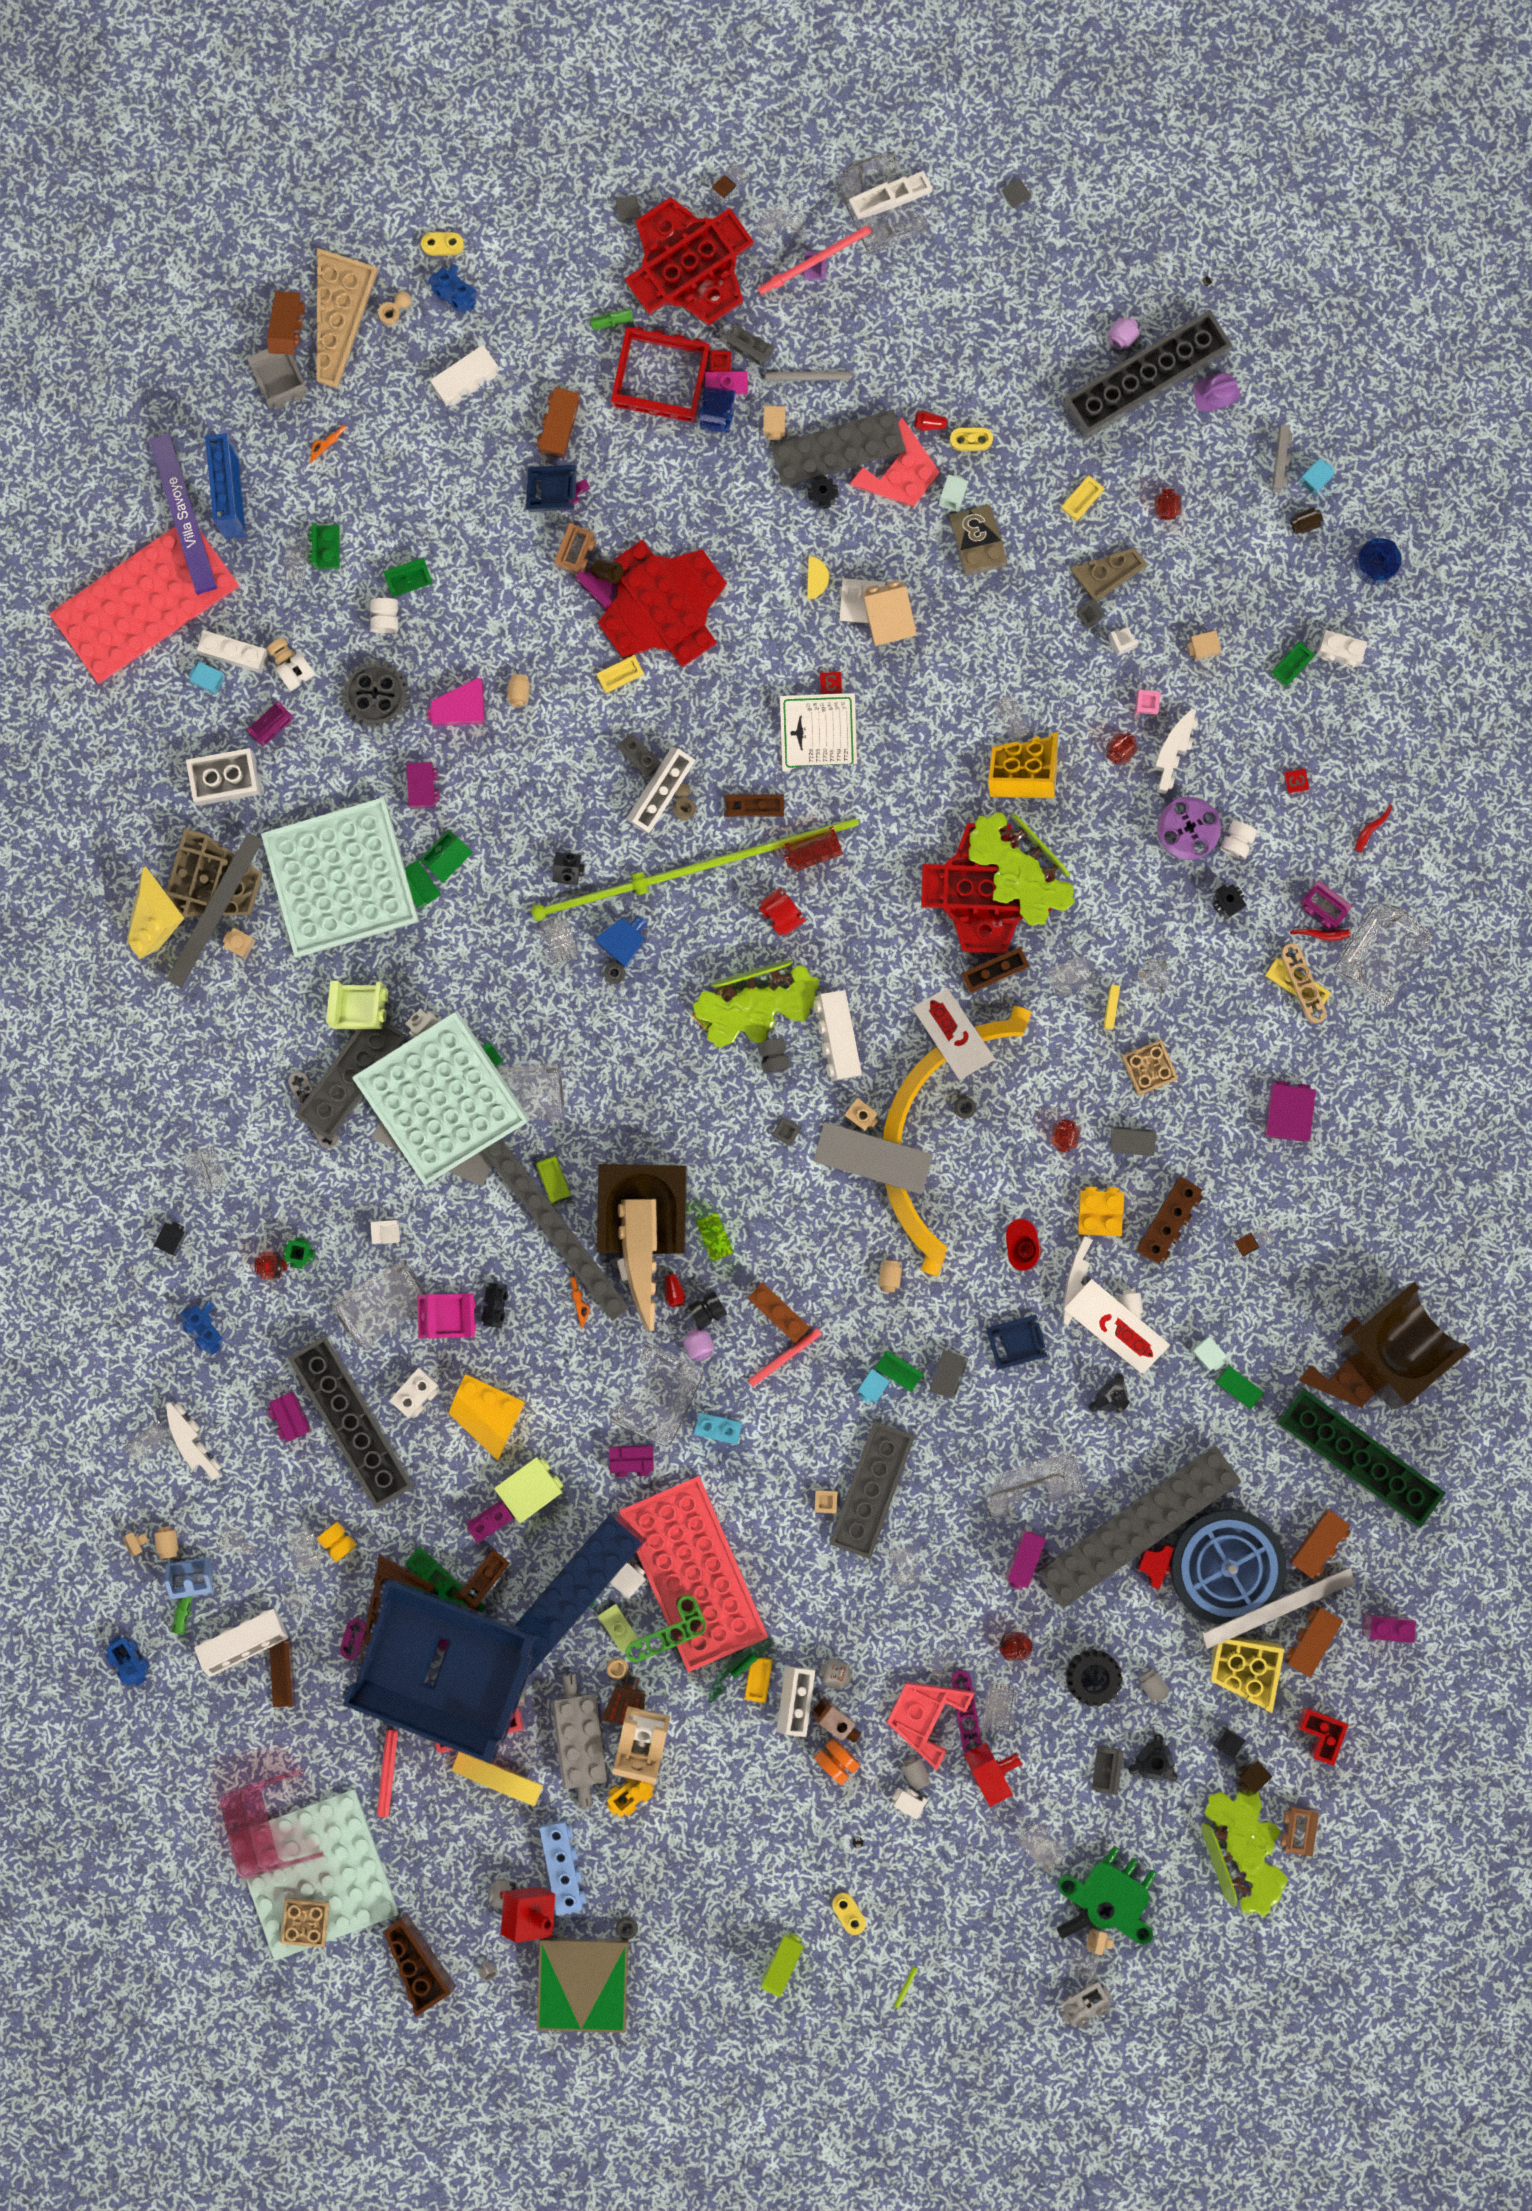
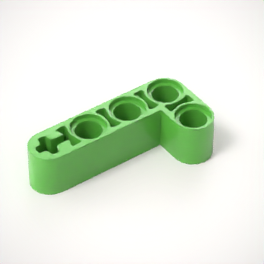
M689 1594L682 1596L678 1601V1610L682 1620L629 1643L625 1651L627 1659L631 1662H640L703 1634L706 1629V1620L696 1598ZM690 1599L694 1603V1608L690 1611H685L681 1606L682 1601ZM691 1621H701L702 1629L700 1631H693L690 1627ZM678 1628L681 1630L682 1637L679 1640L671 1638L670 1631L672 1629ZM653 1637L660 1638L662 1646L658 1649L652 1648L650 1639ZM642 1642H646V1648L650 1653H646V1649L639 1652V1657H636L635 1654H630L632 1646L639 1649L644 1646Z

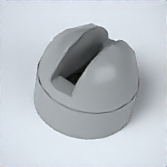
M484 1962V1967L480 1965L478 1970L484 1982L493 1979L498 1974L496 1967L491 1962Z

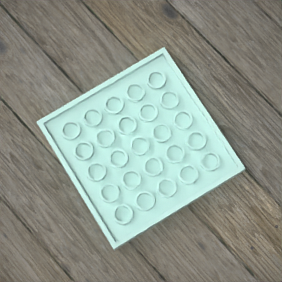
M382 797L261 833L295 958L420 922L386 798Z
M458 1011L450 1014L352 1077L424 1185H427L530 1120Z
M356 1789L230 1835L274 1961L311 1948V1946L280 1944L285 1898L330 1902L326 1942L400 1914Z

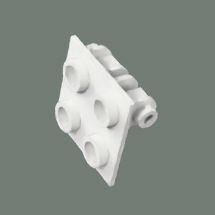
M843 578L839 621L868 623L862 592L866 591V588L878 585L883 587L885 582Z

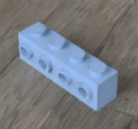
M567 1820L541 1825L540 1834L551 1890L555 1893L556 1915L581 1911L584 1907L583 1904H586L587 1901L585 1891H580L579 1882H582L580 1868L576 1869L574 1861L578 1860L576 1846L572 1847L570 1838H574L572 1825H567Z

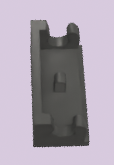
M739 325L735 327L727 339L728 348L764 368L775 350L772 344L759 339L742 329Z
M1111 1126L1110 1152L1154 1156L1155 1130Z
M943 1350L929 1391L955 1400L968 1358Z
M1097 1746L1092 1790L1099 1793L1118 1795L1123 1758L1122 1749Z

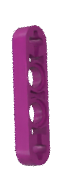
M958 1670L952 1674V1688L960 1689V1685L955 1683V1679H958V1675L962 1674L964 1678L967 1677V1681L964 1682V1689L969 1688L970 1691H973L970 1675L966 1671ZM973 1696L966 1712L956 1708L961 1743L965 1753L970 1751V1748H966V1745L969 1744V1737L964 1738L963 1734L977 1732V1736L972 1735L973 1741L978 1743V1746L982 1745ZM965 1718H972L975 1725L972 1729L966 1730L963 1728L962 1722Z

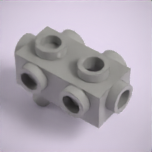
M1099 1982L1096 1984L1090 1983L1083 1988L1081 1993L1069 1995L1064 1999V2003L1061 2004L1064 2011L1061 2012V2015L1067 2025L1071 2023L1073 2027H1085L1090 2023L1089 2018L1096 2014L1100 2017L1109 2012L1108 2007L1112 2005L1109 1999L1113 1997L1106 1986L1102 1988ZM1095 1998L1101 1999L1097 2004H1093Z

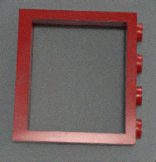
M639 326L637 328L626 327L611 397V406L695 423L710 354V344L701 341L699 338L689 340L679 334L669 336L659 330L649 332L644 331V328ZM632 340L702 354L691 408L621 395Z

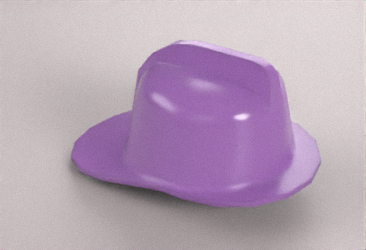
M1217 373L1197 381L1193 385L1196 408L1207 412L1234 403L1240 395L1236 379L1234 380L1233 376L1228 373Z

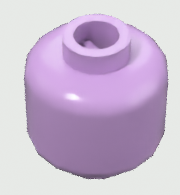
M1121 317L1117 319L1108 331L1109 343L1118 350L1129 349L1140 335L1138 323L1132 318Z
M699 1328L687 1332L688 1337L683 1340V1345L688 1357L695 1359L696 1362L711 1357V1352H713L715 1346L709 1332L706 1330L700 1331Z

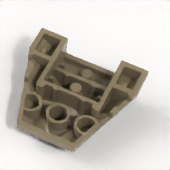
M184 828L166 894L184 918L201 917L235 855L206 834ZM251 865L248 867L222 916L251 915L263 873Z

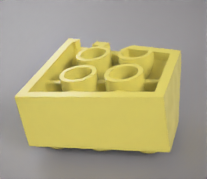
M147 867L142 869L131 913L127 941L133 952L140 959L160 949L184 920L182 914Z
M1235 1636L1213 1646L1211 1681L1272 1713L1284 1648L1280 1643Z

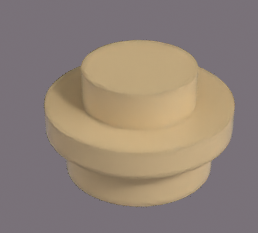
M613 1658L607 1664V1674L614 1680H621L628 1673V1664L622 1658Z

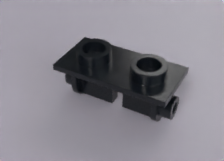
M489 1283L488 1287H486L484 1302H490L491 1307L483 1306L481 1319L483 1326L502 1327V1323L505 1320L504 1305L508 1298L507 1285Z

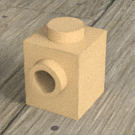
M233 928L232 931L226 933L223 939L225 943L223 947L246 959L256 940Z
M859 1098L855 1100L844 1115L845 1118L864 1132L867 1128L871 1131L879 1121L876 1119L878 1113Z

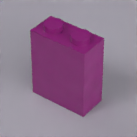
M1276 1081V1084L1270 1085L1264 1137L1309 1142L1316 1090L1310 1089L1311 1085L1298 1084L1297 1087L1289 1086V1082Z
M1022 1529L1005 1575V1579L1009 1581L1008 1585L1021 1591L1023 1587L1029 1588L1046 1538Z
M1363 1613L1362 1636L1372 1640L1415 1643V1620L1408 1617Z

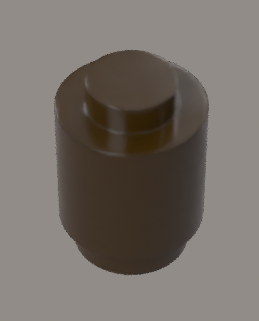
M1314 507L1299 512L1293 518H1290L1291 526L1296 535L1299 533L1302 535L1320 528L1321 522H1323L1320 510H1315Z
M600 559L592 565V575L597 580L616 584L623 576V567L618 562Z

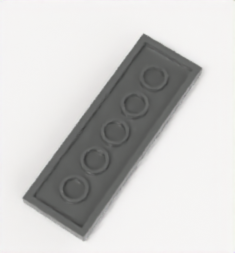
M894 409L771 446L783 488L906 452Z
M386 1021L383 1022L382 1029H358L294 1116L331 1141L364 1096L352 1077L400 1047L407 1036Z
M877 1421L873 1422L831 1537L830 1545L871 1559L915 1435Z

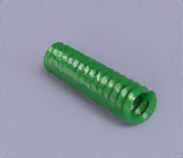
M752 1653L746 1660L730 1671L731 1676L737 1678V1676L758 1660L757 1656Z

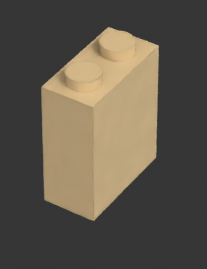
M890 581L887 583V586L883 587L878 585L866 588V591L862 592L870 633L875 646L917 636L907 588L903 581Z

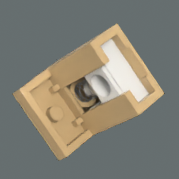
M628 1706L612 1774L655 1784L671 1716Z

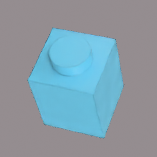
M1319 459L1302 476L1299 482L1315 496L1333 478L1335 474L1334 468L1329 462H1323Z
M198 662L197 666L194 665L192 667L189 677L193 685L216 695L225 675L221 671Z
M871 1369L857 1390L861 1393L859 1398L868 1404L871 1401L876 1403L890 1381Z

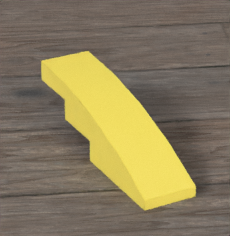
M458 1752L451 1771L532 1806L536 1805L543 1788L542 1784L510 1769L503 1768L492 1762L486 1763L461 1752Z

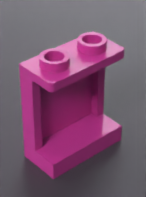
M474 1294L417 1295L418 1339L475 1337L476 1322L474 1321V1310L476 1303Z

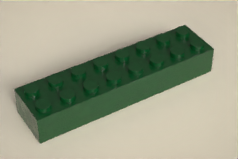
M1299 1388L1275 1421L1277 1426L1417 1528L1423 1526L1446 1494L1434 1483L1304 1388Z

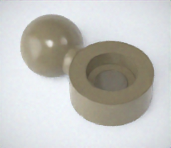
M682 782L674 794L678 800L673 805V813L678 819L686 821L695 814L696 807L687 798L690 795L689 785Z

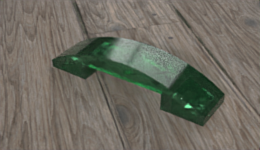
M772 1638L764 1639L735 1654L715 1678L709 1692L708 1702L711 1704L727 1689L722 1680L751 1652L759 1658L774 1644V1640Z

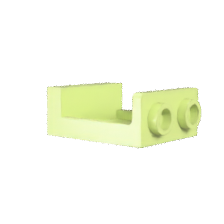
M330 981L326 1023L332 1029H382L383 1022L386 1021L384 1006L385 1001L388 1000L387 988L381 982H376V985H342L339 981Z
M538 1457L534 1458L494 1488L520 1524L563 1492L561 1489L564 1486L557 1476L552 1477L548 1471L551 1467L544 1458L541 1460Z

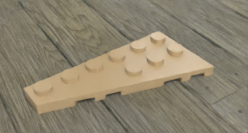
M317 248V382L338 389L379 270L378 267Z

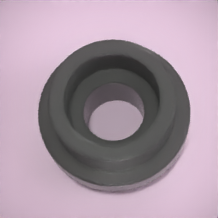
M613 962L605 967L604 977L609 983L619 984L625 978L626 972L621 964ZM613 969L618 970V976L612 977L611 971Z
M960 1098L955 1103V1113L962 1119L971 1118L976 1112V1104L971 1098ZM963 1104H967L969 1106L968 1112H963L961 1110V1106Z
M623 1917L617 1922L616 1932L622 1939H631L637 1934L638 1924L633 1918ZM625 1924H629L631 1926V1930L629 1932L623 1930V1926Z

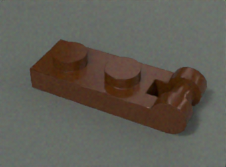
M784 794L724 795V803H726V810H724L725 818L784 817ZM736 802H741V810H735Z
M494 1549L491 1550L455 1597L459 1601H464L467 1607L475 1609L510 1563ZM471 1589L476 1593L474 1598L468 1594Z

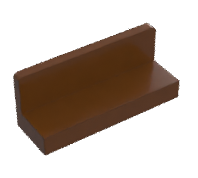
M287 1639L269 1648L273 1707L288 1706V1708L296 1705L292 1639Z

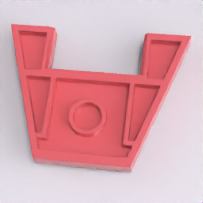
M901 418L898 425L906 452L901 453L881 479H878L863 467L852 480L850 486L914 507L940 472L904 419Z
M906 1682L887 1723L932 1767L938 1770L947 1749L929 1741L928 1738L945 1703L966 1712L975 1691Z

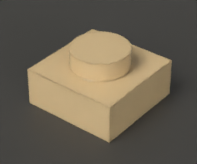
M816 1490L814 1512L836 1513L838 1491Z

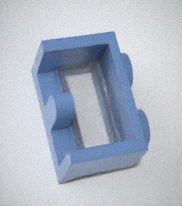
M209 1557L166 1564L164 1582L170 1600L213 1593V1568Z

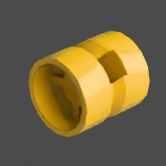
M338 1521L316 1539L324 1549H329L328 1554L335 1563L357 1546L351 1536L344 1535L346 1530Z

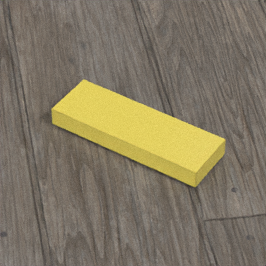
M1276 958L1265 974V977L1297 997L1283 961ZM1296 969L1294 970L1293 974L1296 979H1304L1305 975ZM1315 982L1324 1004L1331 992ZM1304 988L1302 990L1304 999L1310 1000L1313 998L1314 993L1312 989ZM1315 1000L1312 1003H1309L1308 1005L1315 1008L1314 1004H1317L1318 1002L1317 1000Z

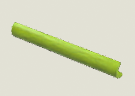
M912 1967L894 2007L899 2009L918 1968Z

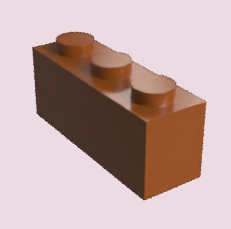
M275 291L267 335L269 353L295 355L296 346H300V333L298 332L303 328V318L301 315H305V302L301 300V293Z
M557 387L554 388L553 393H549L547 405L550 407L548 414L544 413L543 433L538 434L536 446H539L541 454L565 459L581 399L580 393Z
M763 1282L748 1297L794 1343L810 1328Z
M1326 1509L1289 1563L1309 1578L1319 1577L1325 1569V1566H1323L1328 1558L1332 1559L1338 1550L1336 1546L1340 1540L1342 1542L1345 1541L1350 1534L1348 1529L1351 1525L1332 1511Z
M1319 1606L1316 1609L1312 1608L1306 1618L1308 1620L1305 1628L1301 1627L1295 1637L1297 1639L1295 1646H1290L1284 1656L1287 1659L1285 1661L1286 1664L1310 1678L1343 1620Z

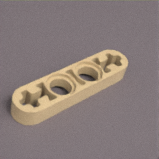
M1288 944L1281 950L1282 961L1307 1020L1313 1024L1320 1023L1326 1017L1325 1006L1300 947L1296 944ZM1288 948L1296 951L1297 954L1294 955L1295 961H1301L1300 964H1296L1292 968L1289 964L1294 962L1291 957L1286 956ZM1296 968H1302L1305 971L1304 979L1298 980L1294 977L1293 973ZM1304 988L1312 989L1314 993L1312 999L1307 1000L1303 998L1302 990ZM1315 1000L1318 1002L1314 1004L1315 1010L1321 1011L1318 1020L1316 1017H1311L1313 1012L1312 1006L1308 1008L1306 1004L1312 1003Z

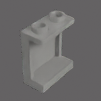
M266 349L247 357L270 409H280L286 405L285 402L292 399L294 401L301 400L309 392L293 355L269 353V350Z

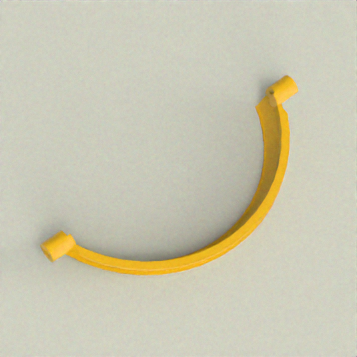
M1014 1006L1009 1020L995 1021L978 1025L974 1028L984 1042L1004 1037H1022L1032 1012L1025 1008ZM938 1047L931 1050L916 1064L897 1091L888 1112L883 1140L901 1145L906 1116L915 1096L930 1075L947 1061ZM885 1183L888 1198L895 1215L908 1236L925 1254L920 1271L938 1277L948 1247L940 1242L920 1219L911 1203L907 1190Z

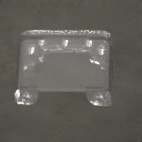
M894 151L852 162L837 180L839 194L856 230L858 231L866 225H869L872 233L861 238L865 249L870 254L879 253L925 232L929 227L926 217L921 212H914L912 214L907 203L858 219L849 202V199L885 182L889 184L896 181L895 177L899 173L900 162L896 158Z
M1378 903L1364 919L1336 963L1333 972L1341 980L1377 1003L1389 1007L1396 998V989L1391 986L1412 952L1427 949L1434 934L1400 907Z
M561 1064L496 1068L530 1120L546 1119L548 1123H560L561 1118H566Z
M405 1259L336 1298L329 1304L356 1347L367 1350L375 1345L374 1340L377 1337L418 1315L417 1295L428 1293L409 1260Z
M646 1342L639 1352L640 1362L644 1364L642 1372L627 1404L621 1403L613 1408L610 1422L651 1442L668 1447L673 1443L704 1376V1369Z
M1060 1453L998 1474L986 1502L989 1517H1010L1016 1515L1015 1509L1017 1504L1024 1501L1021 1490L1045 1482L1048 1491L1052 1495L1060 1496L1067 1493L1080 1495L1086 1493L1077 1458L1071 1453Z

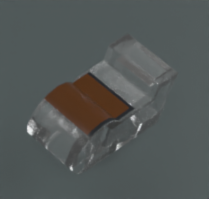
M733 161L729 165L728 170L720 177V180L712 186L709 194L721 205H724L749 180L748 172Z
M1262 1224L1230 1243V1246L1236 1257L1240 1259L1275 1240L1267 1225Z

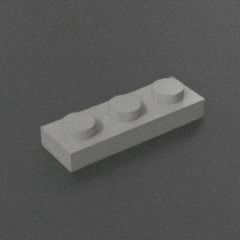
M1281 424L1278 430L1271 491L1274 493H1280L1283 487L1287 486L1288 475L1284 473L1285 466L1288 467L1290 462V454L1287 453V447L1291 446L1293 433L1289 432L1290 425Z

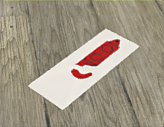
M948 988L912 1007L959 1080L996 1060Z
M1092 1279L1064 1308L1065 1311L1140 1373H1145L1170 1346L1168 1342Z

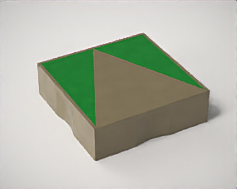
M548 1937L540 1939L537 2030L625 2033L629 1939L596 1938L582 1940L573 1937Z

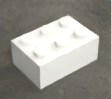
M250 748L186 760L193 802L197 806L261 795L254 753Z

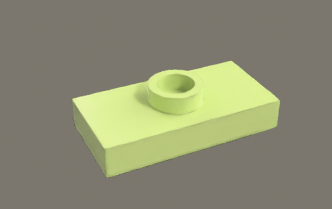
M614 1604L598 1615L621 1653L626 1650L629 1643L639 1639L617 1604Z

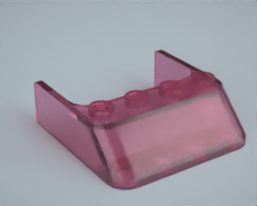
M302 1769L245 1785L222 1796L220 1807L235 1868L241 1878L251 1879L325 1857L324 1852H319L295 1860L283 1861L276 1852L263 1800V1790L266 1786L304 1776L305 1774Z

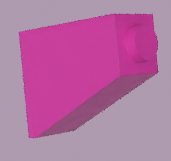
M476 678L431 701V708H427L428 721H432L433 726L485 724L482 678Z

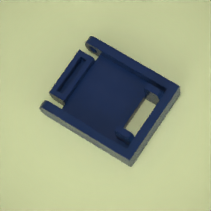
M577 466L528 467L526 510L530 512L573 510L574 504L569 503V501H575L576 474H571V472H576ZM537 480H542L541 500L536 498Z
M1037 1315L986 1328L997 1370L1048 1357L1047 1352L1040 1354L1037 1352V1350L1046 1348L1039 1323L1032 1325L1029 1323V1321L1036 1320ZM1000 1335L1002 1336L1007 1355L1002 1358L998 1356L993 1338Z

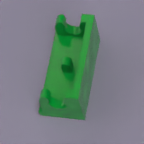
M424 557L383 571L392 598L433 584Z

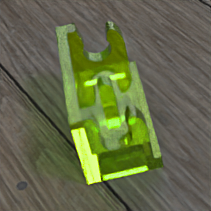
M718 1212L696 1222L712 1262L734 1254Z

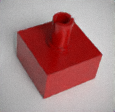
M984 1743L963 1754L989 1807L1013 1796L1004 1776H1006L1005 1773L1023 1765L1016 1752L998 1761L995 1760L988 1744Z
M541 1886L504 1891L500 1935L515 1943L552 1937L555 1893Z

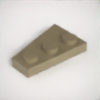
M1131 548L1099 560L1096 559L1086 564L1070 567V571L1090 598H1095L1098 602L1147 567V563L1136 548Z

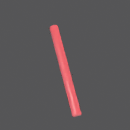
M818 1328L814 1329L748 1379L752 1387L820 1337L822 1334Z

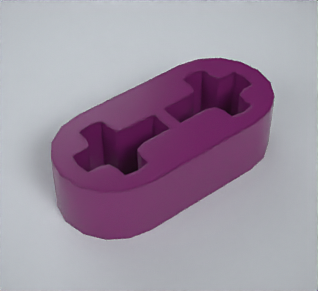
M360 1618L352 1619L346 1626L340 1646L341 1655L346 1659L356 1658L361 1651L366 1634V1623ZM359 1622V1627L363 1629L357 1632L356 1638L352 1637L354 1629L351 1628V1625ZM351 1640H354L353 1648L356 1649V1653L353 1652L351 1655H348L345 1646H349Z

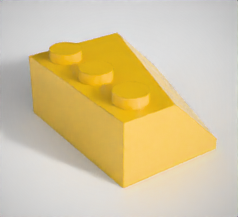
M1058 732L1051 733L1050 737L1041 739L1039 736L1033 737L1031 741L1024 743L1016 741L992 747L988 778L990 797L1055 798L1058 766Z
M465 1374L448 1414L498 1461L526 1401Z

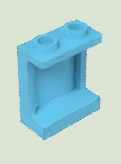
M700 1412L694 1435L737 1445L742 1422Z

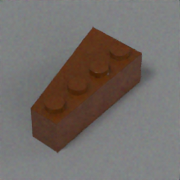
M407 1913L385 1929L384 1934L393 1958L396 1960L399 1975L403 1979L406 1994L411 2001L416 2018L450 1995L456 1988V1985Z

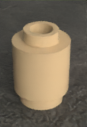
M520 674L511 675L507 692V701L511 703V706L523 707V704L528 703L530 689L528 676Z
M883 1260V1265L880 1266L878 1286L882 1287L883 1292L895 1293V1289H900L902 1273L900 1262Z
M171 1526L158 1528V1532L154 1533L156 1552L159 1554L160 1559L176 1557L179 1550L176 1530H171Z

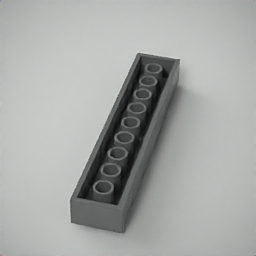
M1212 1445L1036 1572L1059 1605L1064 1609L1235 1487L1241 1480L1217 1446Z

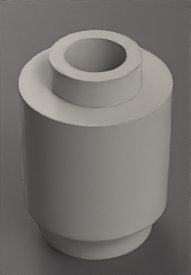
M1151 1668L1139 1677L1140 1685L1151 1701L1156 1700L1160 1702L1168 1696L1169 1687L1158 1671L1155 1672Z
M911 1756L903 1761L904 1765L901 1769L910 1787H913L915 1791L931 1783L929 1780L930 1776L921 1758Z

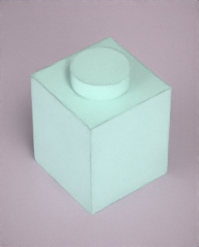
M948 474L938 506L959 512L969 481L961 476Z
M1210 1336L1206 1337L1191 1350L1208 1371L1212 1369L1216 1371L1225 1364L1223 1359L1227 1356Z

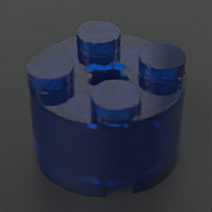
M705 387L702 398L703 405L700 412V429L730 433L731 421H733L734 408L732 407L735 402L736 391Z
M1384 538L1372 539L1363 545L1355 558L1354 567L1356 574L1369 585L1380 586L1386 584L1394 577L1401 566V553L1396 543L1392 540ZM1378 559V561H1381V565H1378V562H1374V560Z

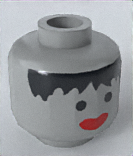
M498 1879L494 1884H490L488 1902H491L493 1908L503 1909L504 1891L517 1890L516 1882Z

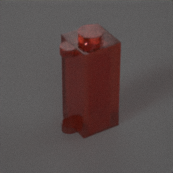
M829 827L830 831L792 845L785 843L787 854L783 856L787 867L791 866L794 872L843 855L834 827Z

